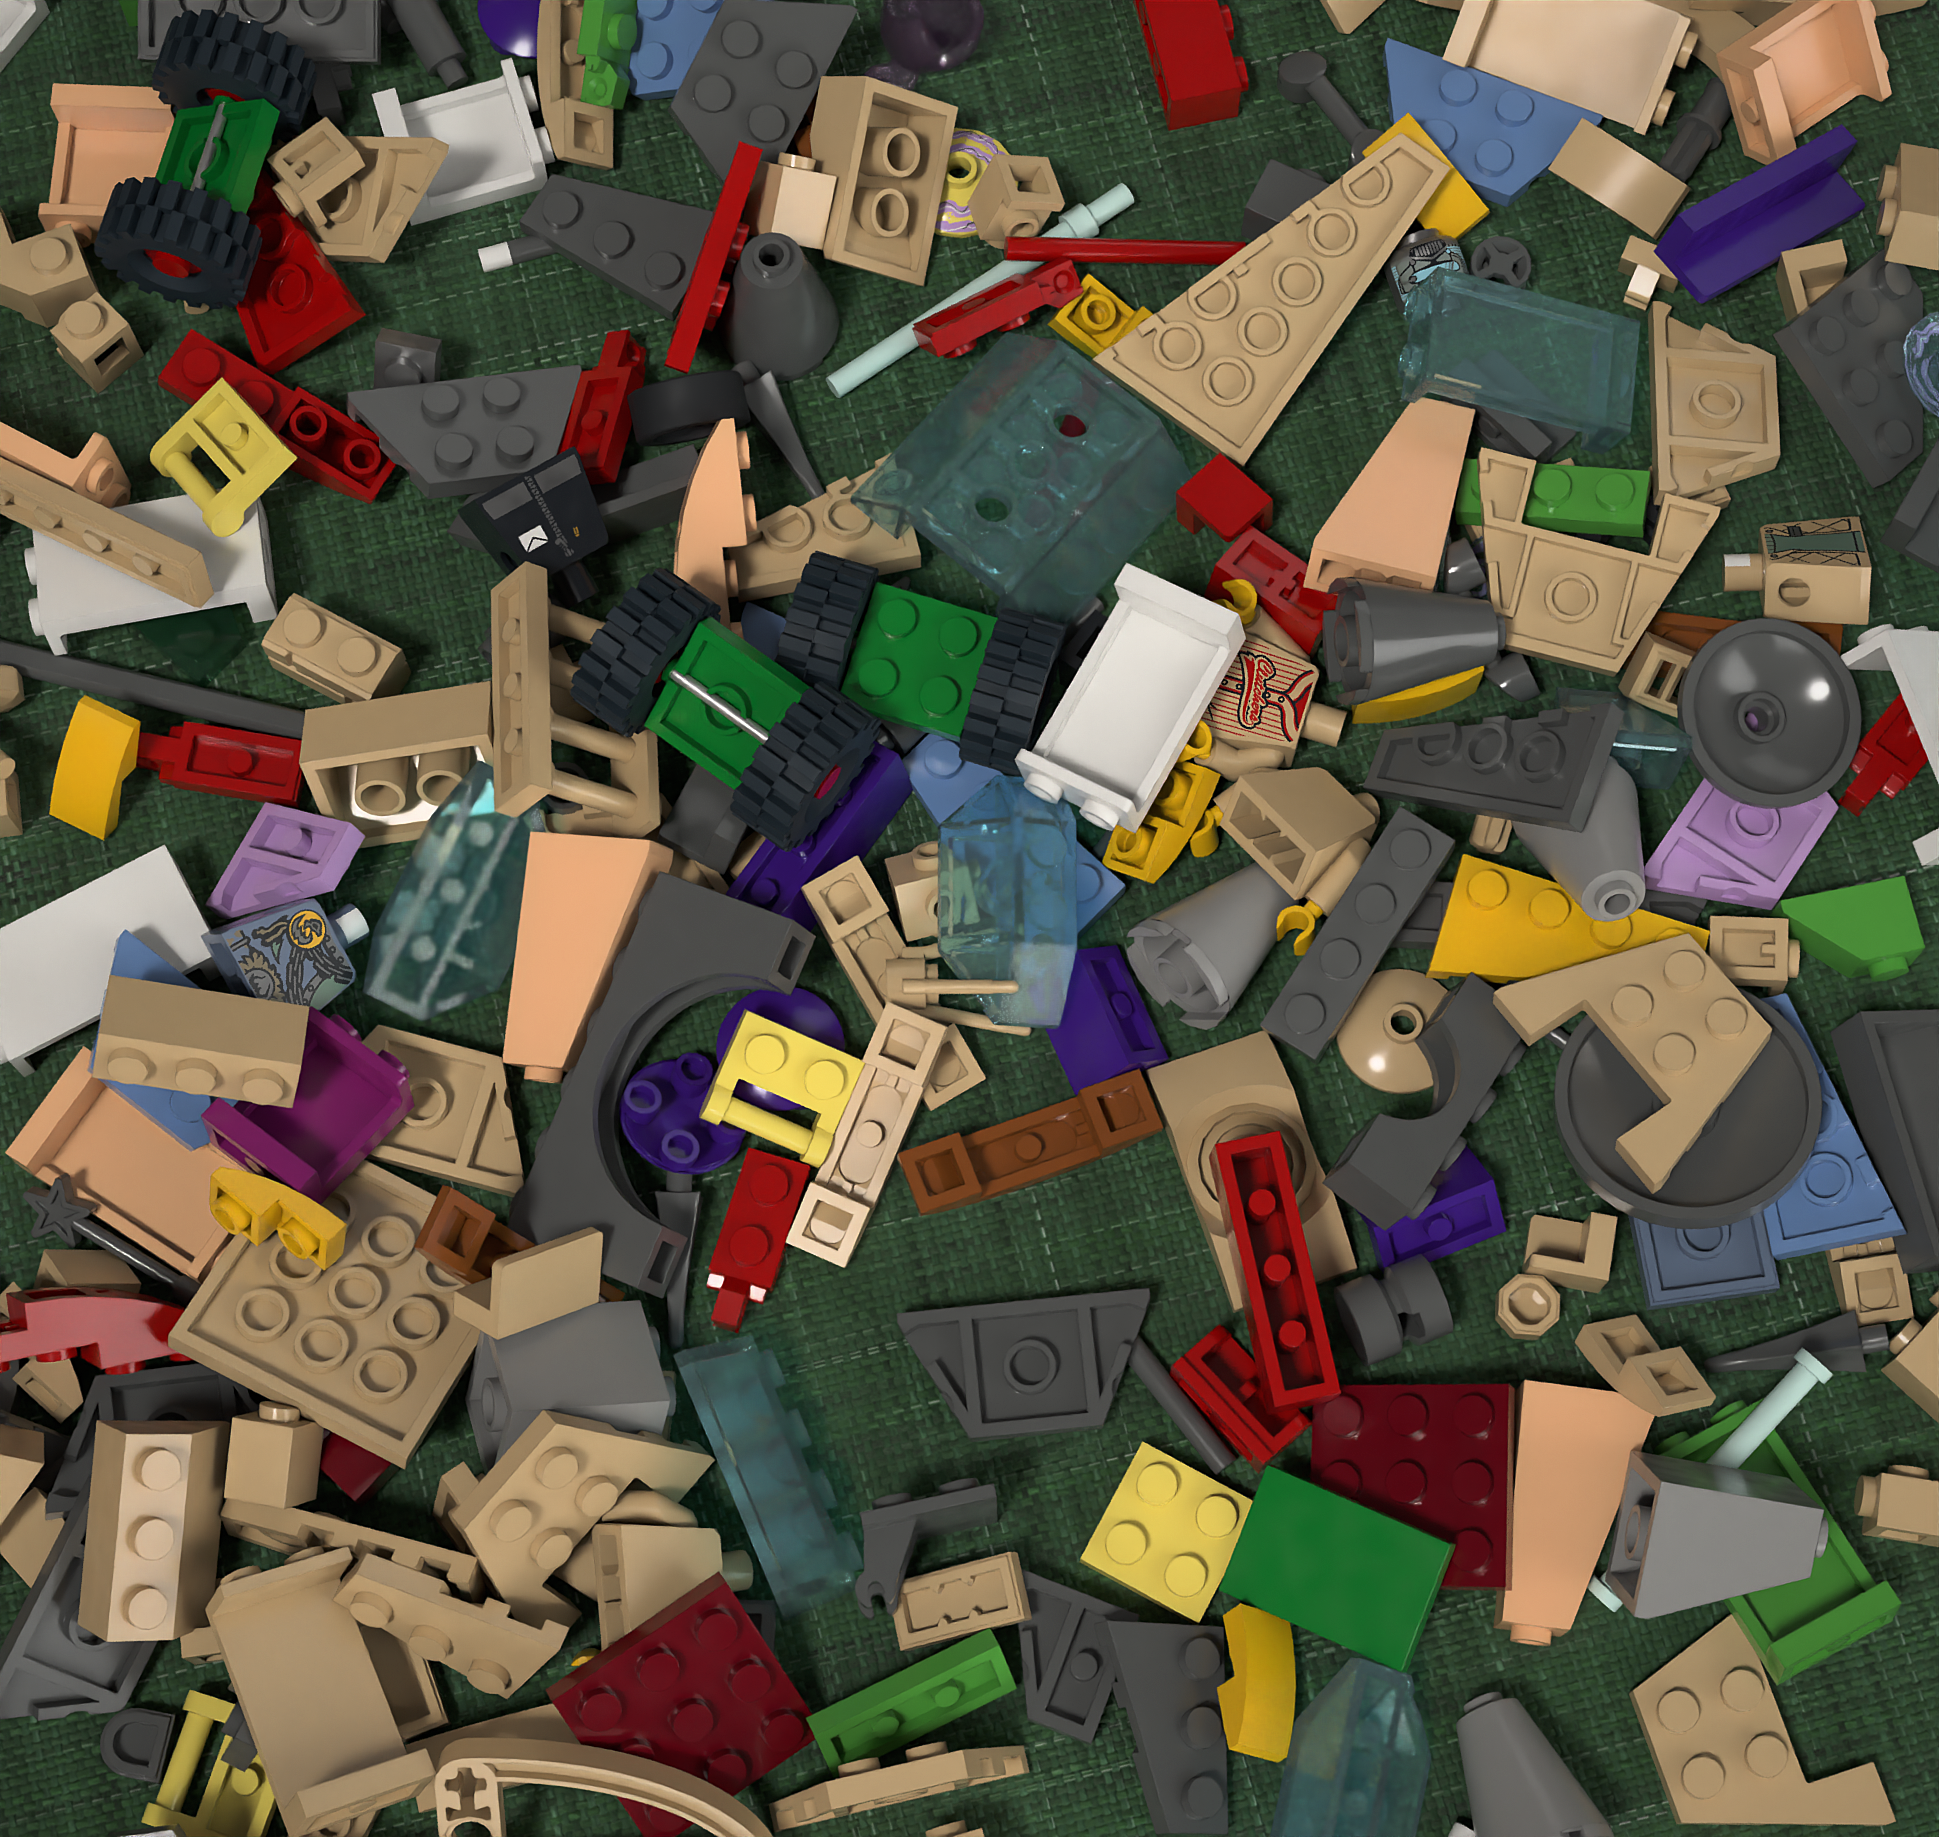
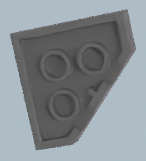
M1885 247L1871 254L1773 334L1775 340L1872 488L1890 481L1923 452V402L1921 403L1917 398L1914 388L1909 383L1910 380L1906 372V368L1908 372L1912 368V378H1914L1913 380L1923 395V387L1917 376L1918 364L1921 361V354H1923V344H1921L1917 358L1912 359L1909 350L1910 346L1912 347V335H1909L1912 330L1919 332L1923 328V293L1904 264L1884 261Z

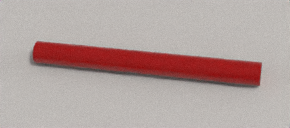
M1006 236L1004 257L1005 261L1051 262L1064 256L1071 259L1072 262L1221 265L1246 247L1245 241Z

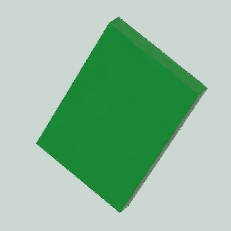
M1267 1465L1220 1584L1219 1591L1399 1672H1407L1456 1544L1280 1467Z

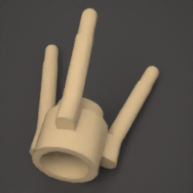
M995 929L972 933L927 946L902 947V959H886V998L890 1003L925 1018L1020 1036H1028L1032 1031L1030 1025L926 1004L939 1003V994L1016 993L1018 991L1019 985L1013 980L938 979V964H925V961L995 942L999 938V933Z

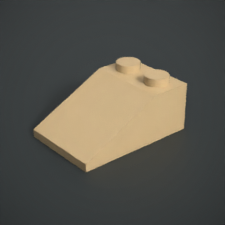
M821 76L810 132L812 159H816L814 172L837 176L823 245L824 259L911 285L924 286L958 107L868 76Z

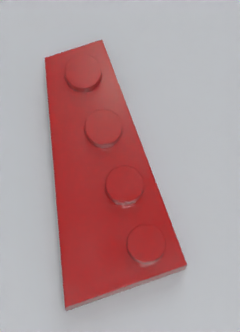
M262 166L254 189L253 201L246 213L250 217L249 224L257 225L261 231L259 237L263 238L262 246L245 297L242 302L238 301L236 308L258 369L274 375L366 314L299 217L296 216L294 218L277 198L272 189L276 184Z

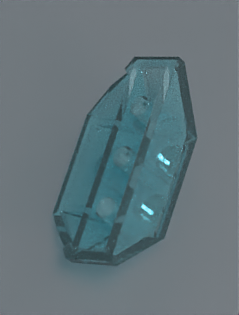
M477 761L430 816L374 929L363 993L420 1021H425L438 1015L440 1012L460 1006L499 989L515 957L530 831L545 833L546 831L539 811L541 807L539 801L517 818L494 811L493 767L489 764Z
M996 775L938 826V953L958 979L1013 980L1018 983L1019 989L1016 993L972 994L985 1008L983 1011L994 1025L1057 1029L1061 1024L1077 950L1076 820L1067 800L1060 798L1057 804L1047 802L1025 788L1023 777Z
M1351 1657L1294 1722L1270 1837H1416L1432 1757L1423 1720L1413 1699L1416 1691L1411 1675L1361 1658Z

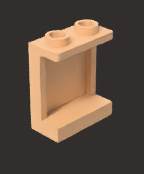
M1797 0L1716 54L1745 156L1769 165L1797 149L1794 139L1796 136L1856 96L1866 95L1882 102L1892 95L1887 75L1889 64L1886 55L1880 47L1874 23L1876 11L1871 0Z
M53 83L50 105L59 123L49 203H40L38 217L45 231L71 224L82 248L95 243L114 186L118 182L124 184L127 178L135 177L140 182H143L144 177L156 176L176 114L173 112L175 105L163 104L158 98L160 92L154 91L153 87Z

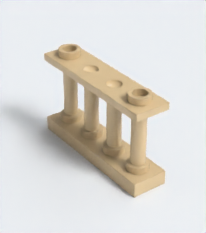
M525 561L491 590L494 811L517 818L549 794L612 814L613 837L641 839L660 825L663 808L662 799L659 796L657 734L646 727L638 735L634 733L632 737H626L611 726H609V731L554 713L552 706H550V685L570 691L574 686L571 683L573 674L580 667L553 659L549 651V630L592 645L593 642L590 639L597 629H602L605 623L551 604V600L548 597L547 569ZM551 740L610 758L611 787L556 770L552 762Z

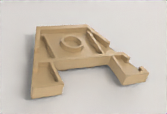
M1481 447L1477 458V473L1487 596L1494 611L1500 612L1505 621L1506 641L1503 649L1615 677L1708 531L1717 520L1721 507L1665 493L1661 500L1648 555L1522 524L1521 521L1536 461Z
M1689 933L1499 988L1494 992L1493 996L1495 1007L1528 1046L1579 1012L1585 1011L1665 1105L1663 1108L1620 1136L1615 1146V1150L1652 1194L1662 1188L1669 1178L1671 1170L1685 1151L1688 1152L1700 1136L1702 1128L1721 1102L1724 1103L1768 1043L1772 1032L1769 1024Z
M542 1410L451 1516L472 1553L478 1558L480 1567L490 1578L498 1592L500 1602L511 1606L509 1615L513 1620L542 1630L546 1619L571 1627L582 1613L570 1599L545 1583L548 1577L556 1568L567 1561L574 1547L600 1517L613 1508L619 1495L634 1478H638L656 1492L678 1503L715 1459L700 1444L694 1441L684 1439L682 1444L666 1441L657 1433L641 1430L635 1435L616 1431L609 1423Z
M1732 1614L1728 1615L1719 1624L1629 1692L1676 1824L1883 1826L1896 1822L1874 1762L1811 1783L1806 1782L1761 1661Z

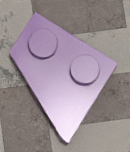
M265 802L205 905L220 918L230 919L334 891L343 874L349 868L351 860L364 840L365 835L349 822Z

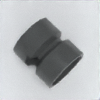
M1422 1254L1385 1267L1384 1276L1381 1280H1377L1371 1274H1367L1334 1287V1298L1341 1322L1356 1355L1364 1366H1370L1400 1354L1403 1341L1409 1340L1414 1345L1420 1346L1453 1333V1321L1446 1297L1434 1270Z

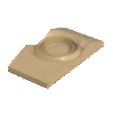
M1260 1031L1145 1070L1147 1082L1233 1313L1244 1309L1209 1161V1155L1214 1144L1280 1131L1316 1285L1356 1271L1357 1265L1334 1192L1322 1183L1326 1178L1308 1136L1294 1088L1268 1033Z

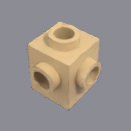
M958 840L948 843L943 841L926 842L915 847L912 852L884 859L896 913L907 942L929 936L950 937L960 933L965 927L981 923L976 899L987 897L983 874L978 860L967 862Z

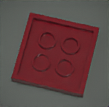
M1510 1384L1339 1385L1341 1394L1333 1401L1313 1405L1310 1481L1455 1543V1550L1439 1590L1512 1591L1515 1388Z
M719 1571L546 1689L552 1703L581 1745L631 1754L676 1768L712 1784L732 1797L815 1740L806 1720L807 1717L812 1715L811 1711ZM617 1796L644 1837H676L695 1824L658 1807Z

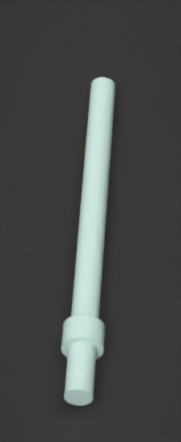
M1120 183L1087 206L1079 203L1059 216V224L1040 237L1093 238L1099 234L1098 227L1134 204L1133 195L1125 184ZM1003 260L826 377L829 388L837 398H841L919 346L912 330L913 324L1016 273L1025 275L1045 262Z

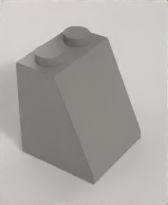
M640 1300L595 1303L499 1340L480 1330L465 1401L485 1476L542 1410L609 1423L616 1431L635 1435L641 1430L662 1435L666 1417L673 1416L675 1412L676 1392L672 1378L670 1376H663L659 1363V1334L654 1326L648 1327Z
M1631 1450L1605 1582L1634 1617L1650 1619L1810 1578L1814 1557H1822L1827 1545L1828 1521L1826 1517H1823L1824 1509L1787 1477Z

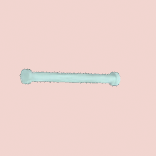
M1802 1347L1793 1357L1798 1361L1797 1364L1706 1463L1738 1469L1818 1381L1825 1384L1833 1374ZM1606 1572L1600 1578L1593 1575L1587 1588L1610 1610L1616 1612L1623 1603L1605 1582Z

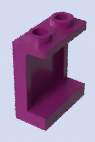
M310 1006L302 1065L293 1108L259 1105L241 1100L232 1107L218 1097L200 1116L211 1144L247 1172L286 1185L321 1205L415 1105L408 1083L410 1074L395 1056L385 1050H381L378 1054L374 1053L361 1043L360 1035L345 1019L336 1014L327 1018Z

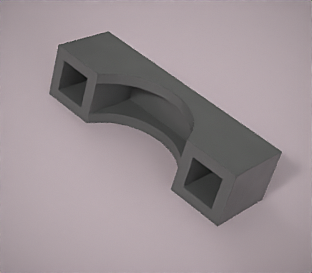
M1399 806L1260 1024L1262 1031H1265L1269 1036L1315 1065H1318L1352 1012L1357 999L1385 952L1408 918L1421 904L1455 850V840Z
M1472 972L1443 996L1415 1039L1416 1044L1427 1060L1433 1079V1100L1427 1117L1405 1120L1379 1113L1352 1136L1322 1182L1384 1231L1404 1216L1415 1220L1428 1206L1437 1190L1430 1184L1438 1169L1443 1172L1446 1171L1461 1154L1467 1144V1140L1460 1135L1468 1121L1475 1124L1486 1113L1497 1096V1092L1491 1089L1490 1086L1498 1074L1504 1077L1514 1068L1527 1048L1520 1041L1521 1036L1493 1004V996L1496 990Z

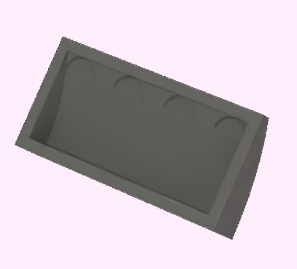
M1939 1009L1861 1011L1832 1030L1830 1034L1866 1152L1907 1234L1892 1237L1903 1274L1939 1271Z

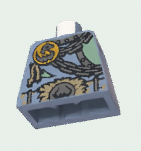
M313 898L282 904L210 930L201 935V938L232 994L308 1007L312 1006L320 1011L355 981L356 971L344 950L368 937L369 928L363 915L353 904L348 903L326 916L320 904Z

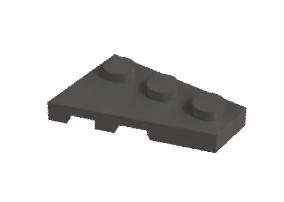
M552 174L519 223L521 231L525 234L539 238L557 253L671 321H674L683 303L713 211Z
M1109 1620L1094 1623L1100 1647L1108 1646L1118 1680L1111 1683L1118 1708L1126 1707L1137 1746L1132 1756L1155 1833L1209 1836L1228 1834L1226 1734L1223 1728V1718L1217 1693V1687L1225 1683L1224 1627Z

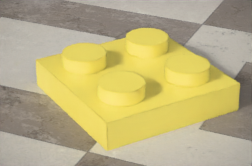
M1142 1442L1083 1552L1080 1563L1190 1623L1198 1625L1226 1572L1253 1500Z

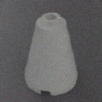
M1610 755L1582 833L1511 821L1520 842L1592 919L1604 922L1616 921L1633 913L1643 902L1646 887L1637 789L1629 773L1620 767L1617 760Z
M1254 862L1138 922L1129 930L1127 937H1134V943L1126 949L1128 960L1137 978L1154 1000L1162 1007L1172 1000L1186 1011L1179 1020L1189 1026L1204 1030L1216 1027L1228 1016L1276 943L1277 917L1280 912L1290 906H1299V899L1294 900L1257 862Z
M1491 1692L1481 1695L1464 1705L1463 1709L1466 1715L1458 1720L1456 1730L1475 1837H1615L1607 1820L1518 1699H1503L1500 1692Z

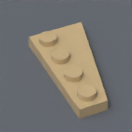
M226 1499L219 1515L228 1535L290 1556L311 1547L321 1546L324 1552L327 1553L348 1546L353 1559L343 1572L346 1575L368 1552L443 1580L450 1588L451 1597L464 1602L483 1604L487 1596L478 1558L471 1555L348 1523L335 1515L320 1511L311 1513L292 1507L280 1509Z

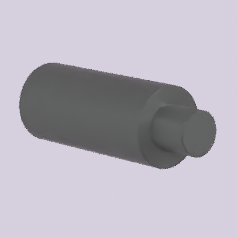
M386 0L428 75L431 77L440 75L448 90H454L464 85L469 78L460 63L466 58V53L436 0Z

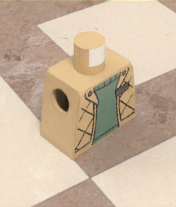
M1859 517L1767 524L1759 528L1758 553L1723 554V592L1759 591L1763 617L1800 622L1868 625L1871 563Z

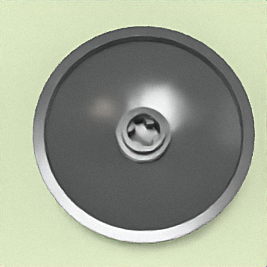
M1737 988L1772 1028L1770 1040L1724 1103L1721 1102L1689 1151H1685L1662 1188L1654 1194L1650 1192L1615 1150V1146L1620 1136L1659 1111L1665 1105L1588 1014L1574 1029L1565 1044L1556 1071L1553 1093L1554 1121L1561 1146L1569 1162L1589 1188L1603 1200L1618 1210L1651 1224L1678 1229H1707L1733 1224L1761 1212L1780 1199L1799 1178L1810 1159L1821 1123L1822 1093L1819 1076L1813 1058L1796 1030L1781 1014L1758 997Z

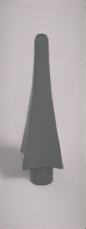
M750 359L737 364L731 371H738L741 374L751 422L786 462L812 500L825 494L800 443L773 371L770 370L761 377Z
M666 1170V1192H654L658 1219L672 1230L688 1237L666 1289L668 1343L671 1348L678 1349L684 1342L688 1281L703 1197L700 1196L701 1192H692V1174H679Z
M1855 1310L1813 1327L1769 1342L1710 1357L1705 1360L1704 1368L1707 1372L1711 1373L1749 1370H1791L1798 1362L1793 1357L1803 1347L1828 1370L1867 1372L1863 1354L1890 1350L1885 1324L1858 1328Z

